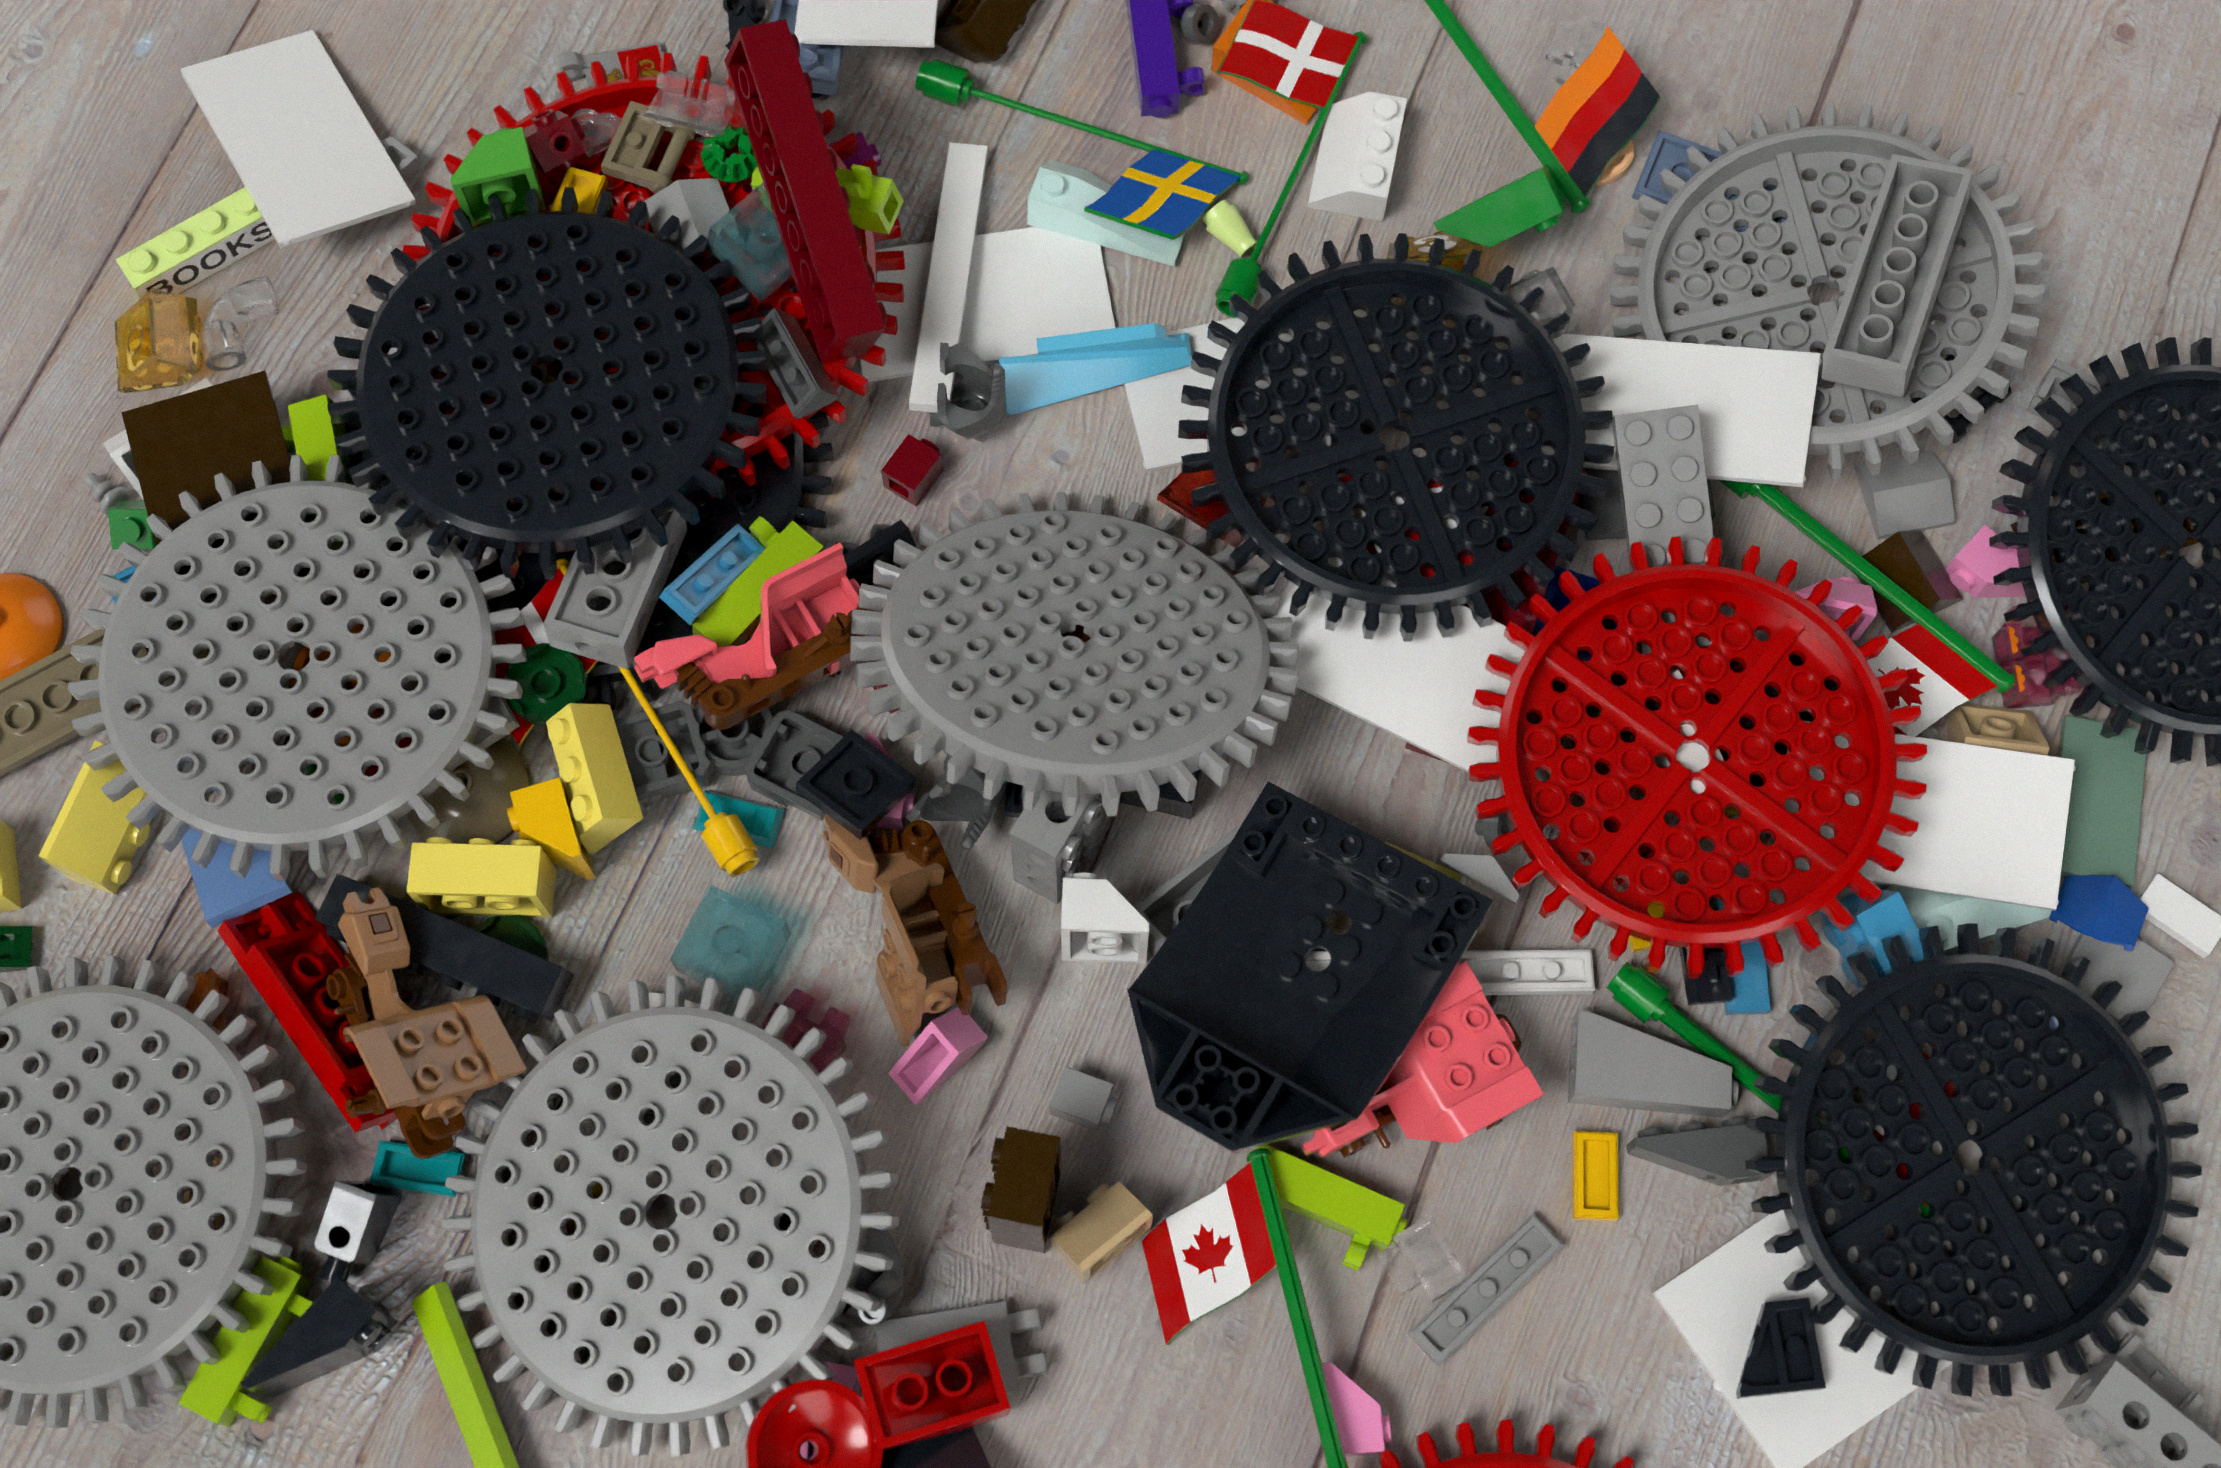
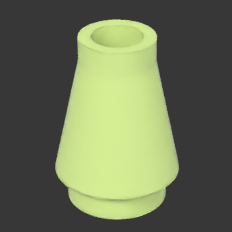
M1226 199L1212 207L1202 219L1207 225L1206 231L1233 250L1240 258L1245 257L1255 248L1257 241L1250 233L1236 205H1230Z

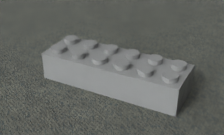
M1892 154L1823 353L1822 379L1904 397L1970 198L1973 169Z
M1698 404L1614 415L1612 428L1630 573L1633 572L1629 562V550L1632 543L1641 541L1647 552L1648 564L1650 568L1668 565L1666 552L1671 537L1678 536L1681 537L1684 546L1685 564L1705 565L1704 552L1714 536ZM1669 612L1661 614L1664 622H1675L1673 614ZM1705 637L1695 638V642L1699 647L1706 648L1710 646L1709 641ZM1638 644L1640 654L1646 655L1651 652L1647 644Z

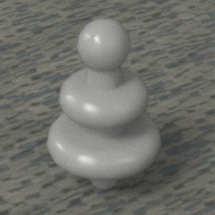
M89 473L84 478L85 485L94 489L93 499L96 502H101V512L108 515L109 508L123 500L129 499V490L123 486L115 487V483L111 480L100 482L98 475L94 473Z

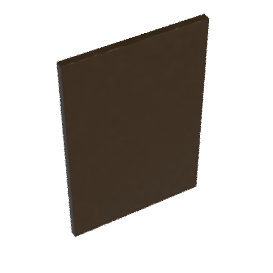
M266 371L121 412L147 515L149 517L151 514L162 518L172 530H175L191 518L182 508L179 494L185 490L199 501L203 510L222 501L220 494L216 490L214 476L219 473H223L232 482L236 495L255 489L256 486L252 477V462L256 461L263 463L272 477V485L290 482L289 467L291 459ZM152 532L155 546H157L162 540ZM225 539L214 541L212 548L222 546ZM284 540L275 541L271 549L282 547ZM183 566L179 570V575L187 574L191 566ZM251 567L241 568L238 576L247 575ZM216 593L209 594V595L205 598V600H207V599H209V598H212V597H216L217 594H216Z

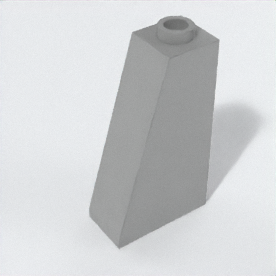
M1578 1010L1571 1019L1568 1103L1719 1118L1726 1115L1731 1110V1106H1736L1738 1082L1737 1080H1732L1731 1066L1589 1011Z

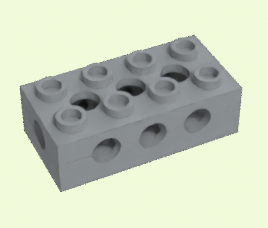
M674 508L658 518L665 526L668 539L667 545L660 547L655 543L645 527L626 535L632 546L633 561L624 564L617 556L613 542H606L591 547L595 557L594 574L585 575L577 560V550L575 551L543 623L551 647L629 670L687 533L686 520Z
M1040 790V798L1032 811L1024 809L1010 831L1015 882L1056 904L1059 903L1063 892V878H1072L1073 874L1078 873L1083 860L1091 861L1101 844L1102 839L1099 838L1102 827L1099 826L1102 814L1099 811L1102 801L1099 800V794H1081L1080 804L1075 816H1065L1062 805L1063 793Z
M2117 1360L2088 1368V1372L2078 1378L2055 1409L2056 1412L2065 1418L2064 1425L2072 1433L2082 1439L2089 1438L2103 1449L2101 1451L2103 1458L2117 1468H2221V1445Z

